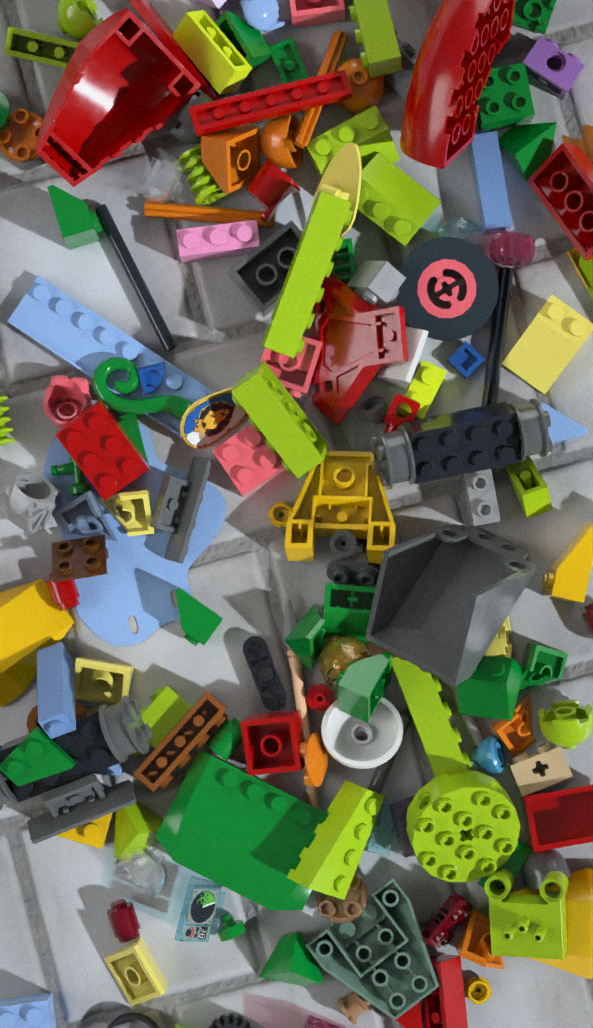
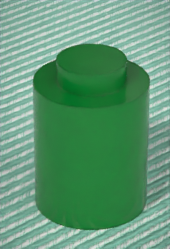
M235 717L232 720L226 718L206 743L210 749L226 761L243 742L240 721Z

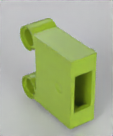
M498 868L494 874L489 876L484 886L485 893L489 897L491 955L563 960L568 950L565 893L569 886L567 876L561 871H550L540 885V895L512 894L509 891L514 884L513 875L507 869ZM493 880L502 881L505 888H498ZM548 883H556L560 887V891H553L548 886Z

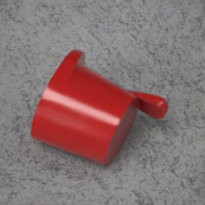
M268 159L263 162L245 188L253 199L267 209L261 216V221L264 223H268L271 220L276 207L291 192L299 193L301 190L285 172Z

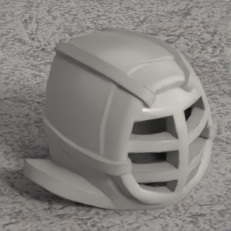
M22 472L10 480L6 491L2 495V508L12 523L33 535L38 530L46 527V523L56 507V495H60L61 490L52 481L41 475Z

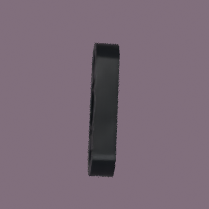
M252 636L243 645L245 658L263 705L270 711H279L286 704V693L265 640L259 636ZM254 640L257 644L261 643L263 645V648L259 650L261 658L267 655L269 660L259 662L256 666H253L251 662L257 660L255 654L249 653L247 649L251 647L250 642ZM261 666H268L272 669L273 676L269 681H261L257 677V670ZM277 681L278 686H274L273 689L276 695L281 694L282 696L278 706H274L273 703L268 704L267 699L270 698L269 690L266 689L263 692L261 686H268Z

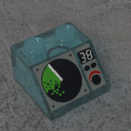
M191 876L174 940L208 942L210 934L216 935L219 919L214 917L216 909H222L226 892L221 891L222 885L214 881Z

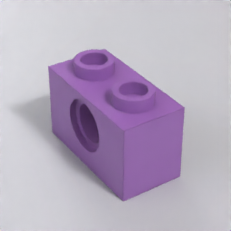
M541 36L523 61L527 77L562 100L585 66L576 55L565 53L559 49V46L553 40L544 39ZM555 62L559 69L551 70L548 68L547 63Z

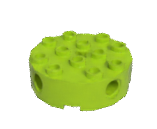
M463 770V773H456L450 776L446 773L435 777L418 790L407 809L406 831L418 863L430 875L447 882H471L494 874L499 867L507 862L518 844L520 822L509 795L493 777L478 771Z

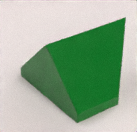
M557 122L515 125L498 138L501 152L526 183L551 155Z
M315 603L284 639L306 668L310 670L315 667L327 652L326 648L322 647L326 644V641L322 639L326 633V630L323 629L326 621L321 619Z
M527 642L521 664L524 672L519 692L554 679L561 680L568 654Z
M301 931L284 934L280 937L258 977L300 986L320 984L324 981L311 952L306 947V941Z

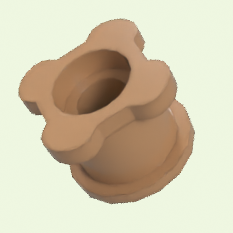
M354 991L344 1000L341 997L337 999L339 1002L338 1006L352 1025L357 1024L356 1019L362 1013L371 1011L369 1006L371 1003Z

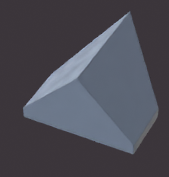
M92 491L84 493L57 511L68 535L77 534L90 537L105 534L107 540L118 541L96 494Z

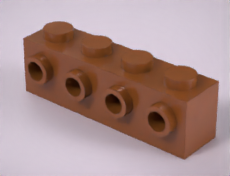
M207 690L133 774L153 792L158 787L163 790L174 778L170 773L175 767L178 766L182 769L192 756L188 754L195 745L200 748L210 737L207 734L208 730L213 725L218 728L228 717L224 713L228 707L211 691Z

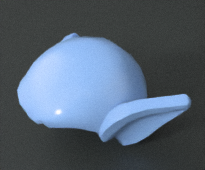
M239 0V5H242L245 19L256 30L264 31L265 33L282 26L291 25V20L278 19L281 7L278 0Z

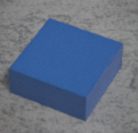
M465 341L446 362L466 380L485 359Z

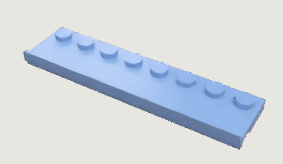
M39 275L10 318L7 319L9 324L90 378L93 377L94 370L102 361L112 357L128 359L137 368L165 362V375L161 384L154 391L145 395L143 394L140 380L137 388L127 394L117 392L113 384L115 381H127L128 374L121 369L110 372L106 380L107 387L121 398L135 400L175 395L194 403L214 393ZM165 412L146 413L147 416L182 438L180 433L181 420Z

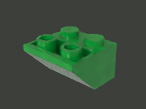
M326 583L322 618L326 621L323 627L326 633L323 637L371 642L365 638L376 588Z

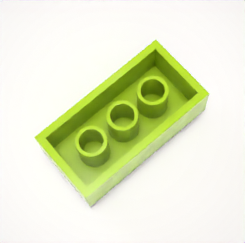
M265 360L238 379L231 391L233 394L232 400L239 409H244L250 416L248 418L253 428L257 431L260 430L266 437L265 442L270 450L274 453L277 451L283 459L282 464L287 472L290 474L294 473L297 478H300L324 461L329 444Z

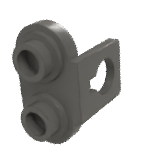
M356 539L357 546H360L363 551L358 553V556L351 555L330 561L327 565V576L335 584L348 583L370 587L377 582L380 567L376 563H368L367 540Z

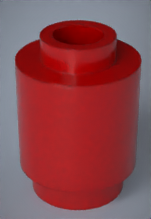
M50 574L51 580H48L46 584L54 606H58L61 612L80 605L78 600L80 594L74 579L53 583L52 574Z

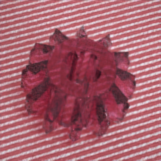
M514 230L512 232L503 231L495 233L489 248L490 258L493 262L510 267L530 265L536 250L535 240L532 236L523 232H515Z

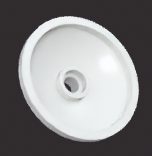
M383 697L369 723L340 711L339 701L336 700L324 714L321 724L322 741L328 753L339 763L358 769L373 768L387 762L397 752L403 738V723L397 709ZM365 736L367 739L360 741L358 737Z

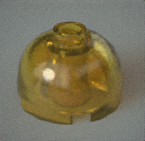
M336 635L326 641V646L319 656V669L326 684L331 687L333 686L332 682L337 680L342 670L346 671L351 662L371 657L373 654L367 645L357 637H340Z

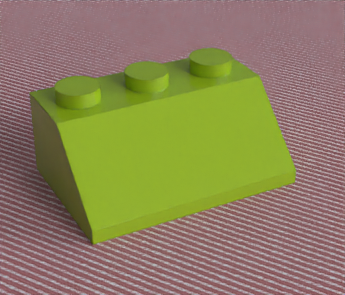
M376 105L310 140L308 146L305 147V154L320 180L333 157L349 142L357 144L359 148L362 170L378 152L392 163L400 160L389 128Z
M378 152L362 170L358 210L404 246L410 245L442 201Z

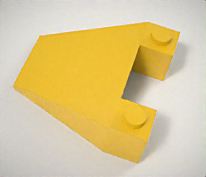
M327 451L324 461L310 470L286 524L285 552L288 561L315 562L316 537H331L333 533L343 529L352 532L356 538H367L368 563H381L384 550L397 545L395 523L380 476L375 474L373 452Z

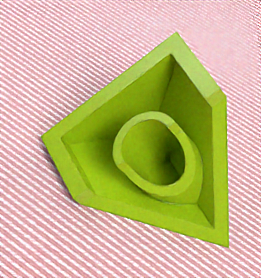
M136 801L135 804L116 811L114 858L137 856L158 842L155 835L163 819L140 801Z

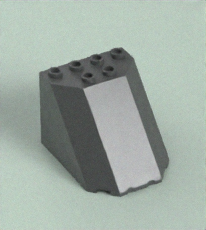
M445 524L384 550L365 638L375 643L377 647L396 654L399 659L409 661L418 666L420 670L441 678L444 683L456 686L471 677L535 573L536 566L534 562L529 561L530 554L527 549L517 546L483 528L472 527L471 530H464L456 525Z

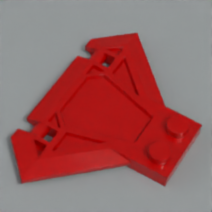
M331 272L328 278L324 277L321 287L324 288V293L319 304H314L313 313L315 316L310 329H307L308 338L323 342L311 380V384H319V394L312 395L313 404L339 426L380 367L407 362L408 349L404 307L395 306L375 310ZM323 303H326V312H323ZM329 382H332V390H333V391H331V392H330Z

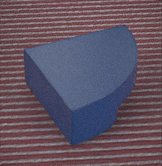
M165 362L137 368L144 395L154 391L161 384L165 375Z

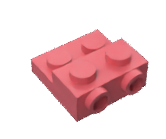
M302 336V339H305L300 355L296 354L295 358H290L264 348L260 363L265 360L290 395L296 399H300L301 395L307 396L323 342Z

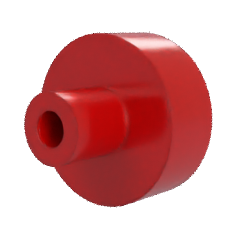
M316 684L307 691L306 701L312 710L318 712L325 711L333 702V694L326 685ZM322 696V700H318L317 697Z

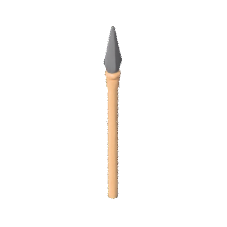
M288 596L285 603L283 641L298 624L290 597ZM284 641L288 649L287 656L290 657L288 660L292 671L296 710L301 711L305 742H307L310 730L302 674L303 663ZM306 785L308 804L319 809L317 787Z

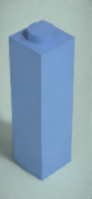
M488 129L475 131L474 140L468 145L482 234L489 235L508 232L512 227V220L497 131L489 132Z
M62 642L37 651L38 723L50 739L76 730L74 659Z

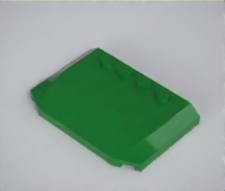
M198 749L155 837L174 862L272 911L303 910L312 890L287 878V875L291 869L295 870L302 860L299 855L304 847L309 848L316 837L314 833L319 823L324 822L329 814L252 775L248 776V773Z

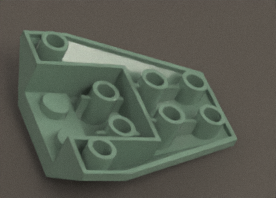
M394 878L368 895L366 907L360 916L351 922H333L306 944V947L322 969L393 1020L399 1018L439 987L411 901Z

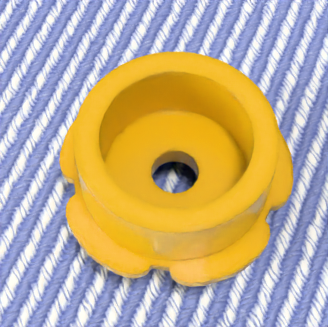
M284 501L276 502L268 511L271 524L278 528L281 526L286 527L293 507L287 505ZM280 512L284 513L283 517H279Z
M473 977L467 981L465 996L468 1000H472L474 1004H482L490 998L492 990L487 979ZM476 988H480V992H476Z

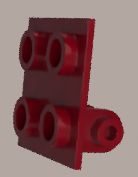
M457 892L453 896L450 895L442 905L449 913L441 907L439 908V911L446 917L442 919L435 914L434 917L440 924L432 918L423 928L425 931L422 936L427 939L425 944L436 948L445 947L453 939L454 933L452 932L458 924L463 925L472 914L470 910L473 905L465 902V899Z

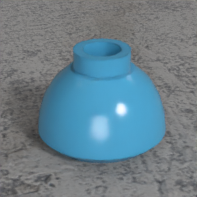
M495 735L485 738L478 745L477 750L472 751L471 756L474 766H481L490 773H502L506 766L505 751L500 739Z

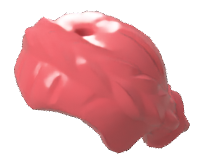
M55 375L49 382V387L45 391V398L43 400V410L50 421L59 428H62L92 406L86 378H68L63 375Z

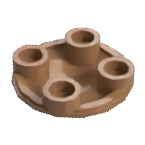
M356 872L345 900L316 891L319 913L333 922H351L360 916L366 907L368 898L367 887L362 877Z

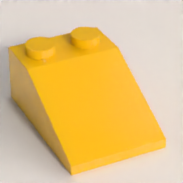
M593 522L584 525L550 567L548 574L544 573L541 581V589L544 590L543 596L573 603H584L593 563Z

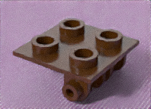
M105 534L52 543V582L107 574L109 553L106 548Z

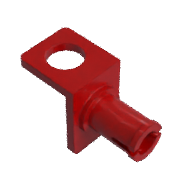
M396 393L384 417L387 425L383 433L396 431L401 422L414 420L420 408V403ZM400 403L408 404L411 408L410 415L405 417L396 413V406Z

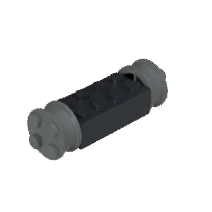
M532 398L528 404L516 406L514 403L507 404L505 401L401 422L396 431L382 433L381 430H376L375 435H370L373 451H376L377 460H373L375 474L380 476L383 487L392 489L393 484L407 481L410 485L414 483L419 484L525 461L526 456L538 454L540 457H546L548 452L553 450L548 432V427L551 426L550 415L548 411H543L537 399Z
M125 695L121 697L119 703L108 706L103 704L77 714L76 730L52 739L76 762L72 769L19 787L0 770V810H2L4 804L9 802L21 803L120 762H125L131 754L137 752L142 754L148 753L149 740L153 738L149 725L147 723L144 724L138 700L136 698L131 699ZM29 734L7 742L3 746L0 745V764Z

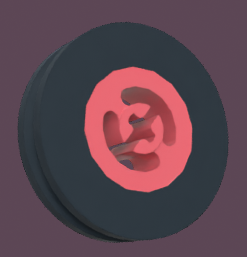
M440 237L429 240L416 247L406 257L399 269V272L406 279L398 289L399 294L396 297L398 306L404 307L405 320L409 325L416 329L428 331L427 337L441 341L465 338L479 330L488 321L496 306L499 286L495 268L489 257L479 247L467 240L455 237ZM445 270H453L459 273L467 285V294L463 301L457 300L459 286L452 289L451 296L448 297L445 293L438 297L440 300L452 304L449 309H441L435 306L430 301L427 293L431 278L437 279L435 293L443 289V283L446 282L447 285H451L456 282L451 277L443 276Z

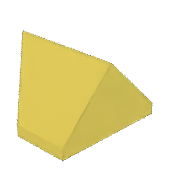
M148 490L114 494L106 501L102 497L98 498L127 531L128 536L155 534L154 528L150 527L153 511L151 493Z

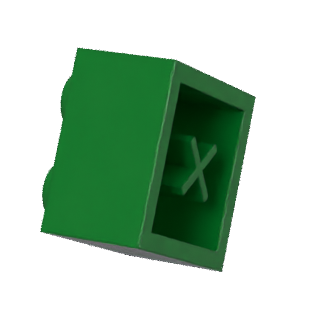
M524 62L491 69L485 89H482L480 98L475 102V104L480 106L476 121L478 130L488 129L489 131L531 123L535 111Z

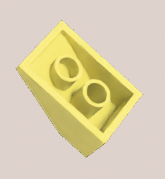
M551 295L506 356L502 365L545 395L593 331V323L554 295Z

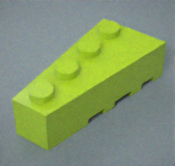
M345 780L327 809L328 817L324 822L318 824L314 831L316 837L309 848L304 847L299 855L302 860L295 870H290L287 878L308 889L345 900L385 796Z

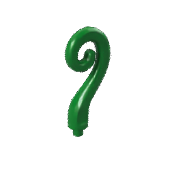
M122 357L108 358L102 361L94 370L92 377L94 392L106 406L115 411L129 414L165 412L181 420L187 408L193 404V402L175 395L130 400L112 393L107 387L106 380L113 370L121 369L128 374L127 381H115L113 384L117 392L130 393L139 384L140 379L137 367L128 359Z

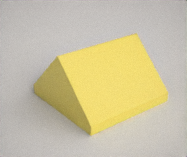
M86 657L76 658L74 677L75 699L109 705L119 703L121 697L129 696L134 666Z
M142 937L135 939L104 958L131 1006L162 996L166 992L168 982Z

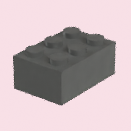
M292 220L229 270L230 278L263 318L275 308L302 232Z

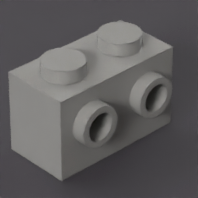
M364 260L347 286L368 303L374 305L376 303L388 304L399 294L398 289L406 277L388 261Z

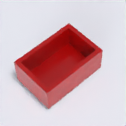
M101 399L56 432L55 436L104 501L149 470V463Z
M593 784L520 797L530 850L532 852L593 842Z

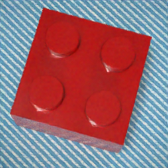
M300 710L248 715L240 721L248 776L299 771L305 767V759H302L299 753L300 744L305 742Z

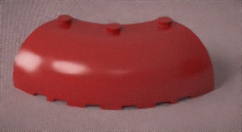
M442 0L423 39L407 93L402 118L400 148L409 158L428 166L444 169L473 142L480 107L475 102L480 98L482 89H485L495 55L500 53L503 46L511 38L515 0Z

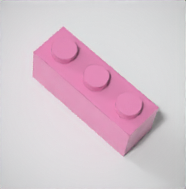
M257 220L176 230L179 255L182 263L248 255L260 246Z

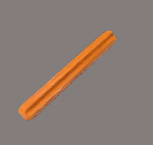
M337 30V32L333 33L317 76L336 72L348 40V35L343 33L342 30ZM323 105L304 110L293 138L294 145L299 148L308 146Z
M146 201L143 209L144 216L223 224L257 220V227L272 228L275 225V213L268 223L261 221V216L265 211Z

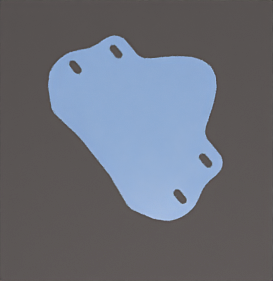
M139 423L149 462V470L115 494L148 490L151 493L152 511L154 513L164 475H170L186 481L188 472L160 462L155 453L150 431L146 426ZM55 437L49 448L43 471V477L52 481L61 490L60 495H56L55 499L56 512L80 497L70 496L69 487L74 484L73 474H59L58 476H52L51 474L52 465L70 463L69 457H71L57 437ZM84 474L85 483L90 485L91 491L96 494L97 498H101V495ZM208 481L205 485L203 500L199 506L196 524L188 544V552L182 564L164 559L171 535L170 532L154 528L155 534L128 536L127 531L100 502L118 540L106 539V548L109 553L107 574L74 579L80 594V598H78L80 605L76 606V611L82 621L97 637L110 645L120 647L132 646L145 641L161 626L180 619L179 610L173 606L170 593L180 587L192 596L187 578L188 569L215 538L226 516V502L221 492ZM57 512L64 541L89 537L77 534L68 535ZM130 616H134L137 620L139 628L137 634H133L130 631L128 623Z

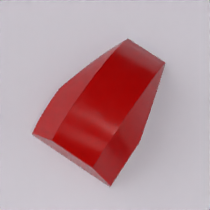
M125 8L98 24L80 41L48 106L37 136L34 151L70 185L75 187L103 168L102 165L112 158L116 159L129 146L144 140L145 136L151 131L163 127L197 91L201 84L133 12Z

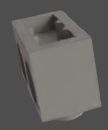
M491 469L462 474L461 478L470 527L500 522Z

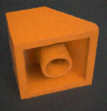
M245 124L201 135L202 162L224 193L229 194L248 185L261 167L259 126Z

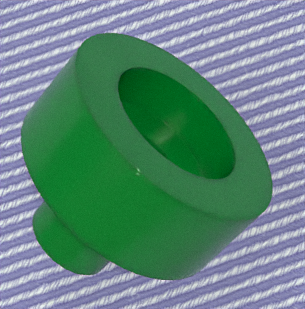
M230 913L220 917L223 926L217 930L221 942L233 939L246 931L243 921H233Z

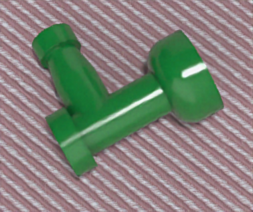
M69 457L70 463L51 466L52 476L73 474L74 484L69 487L70 496H81L91 491L90 485L85 483L83 471L72 457Z

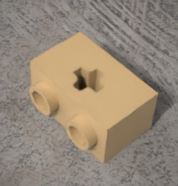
M547 742L536 747L537 752L527 755V752H522L511 757L512 762L507 763L519 795L523 797L573 777L561 746ZM537 761L545 765L541 768L540 774L532 771L536 767L535 762Z

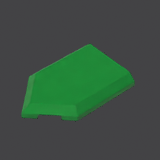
M515 0L512 24L545 35L556 0Z

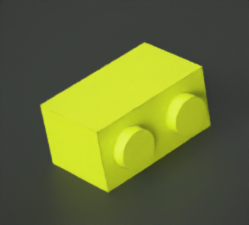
M422 360L405 394L406 397L420 403V408L414 420L425 417L447 372L425 360ZM401 403L397 412L409 416L411 408L408 404Z

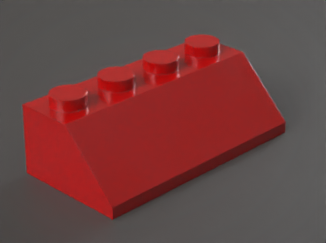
M562 143L533 173L527 182L584 260L588 261L593 258V163L580 146Z

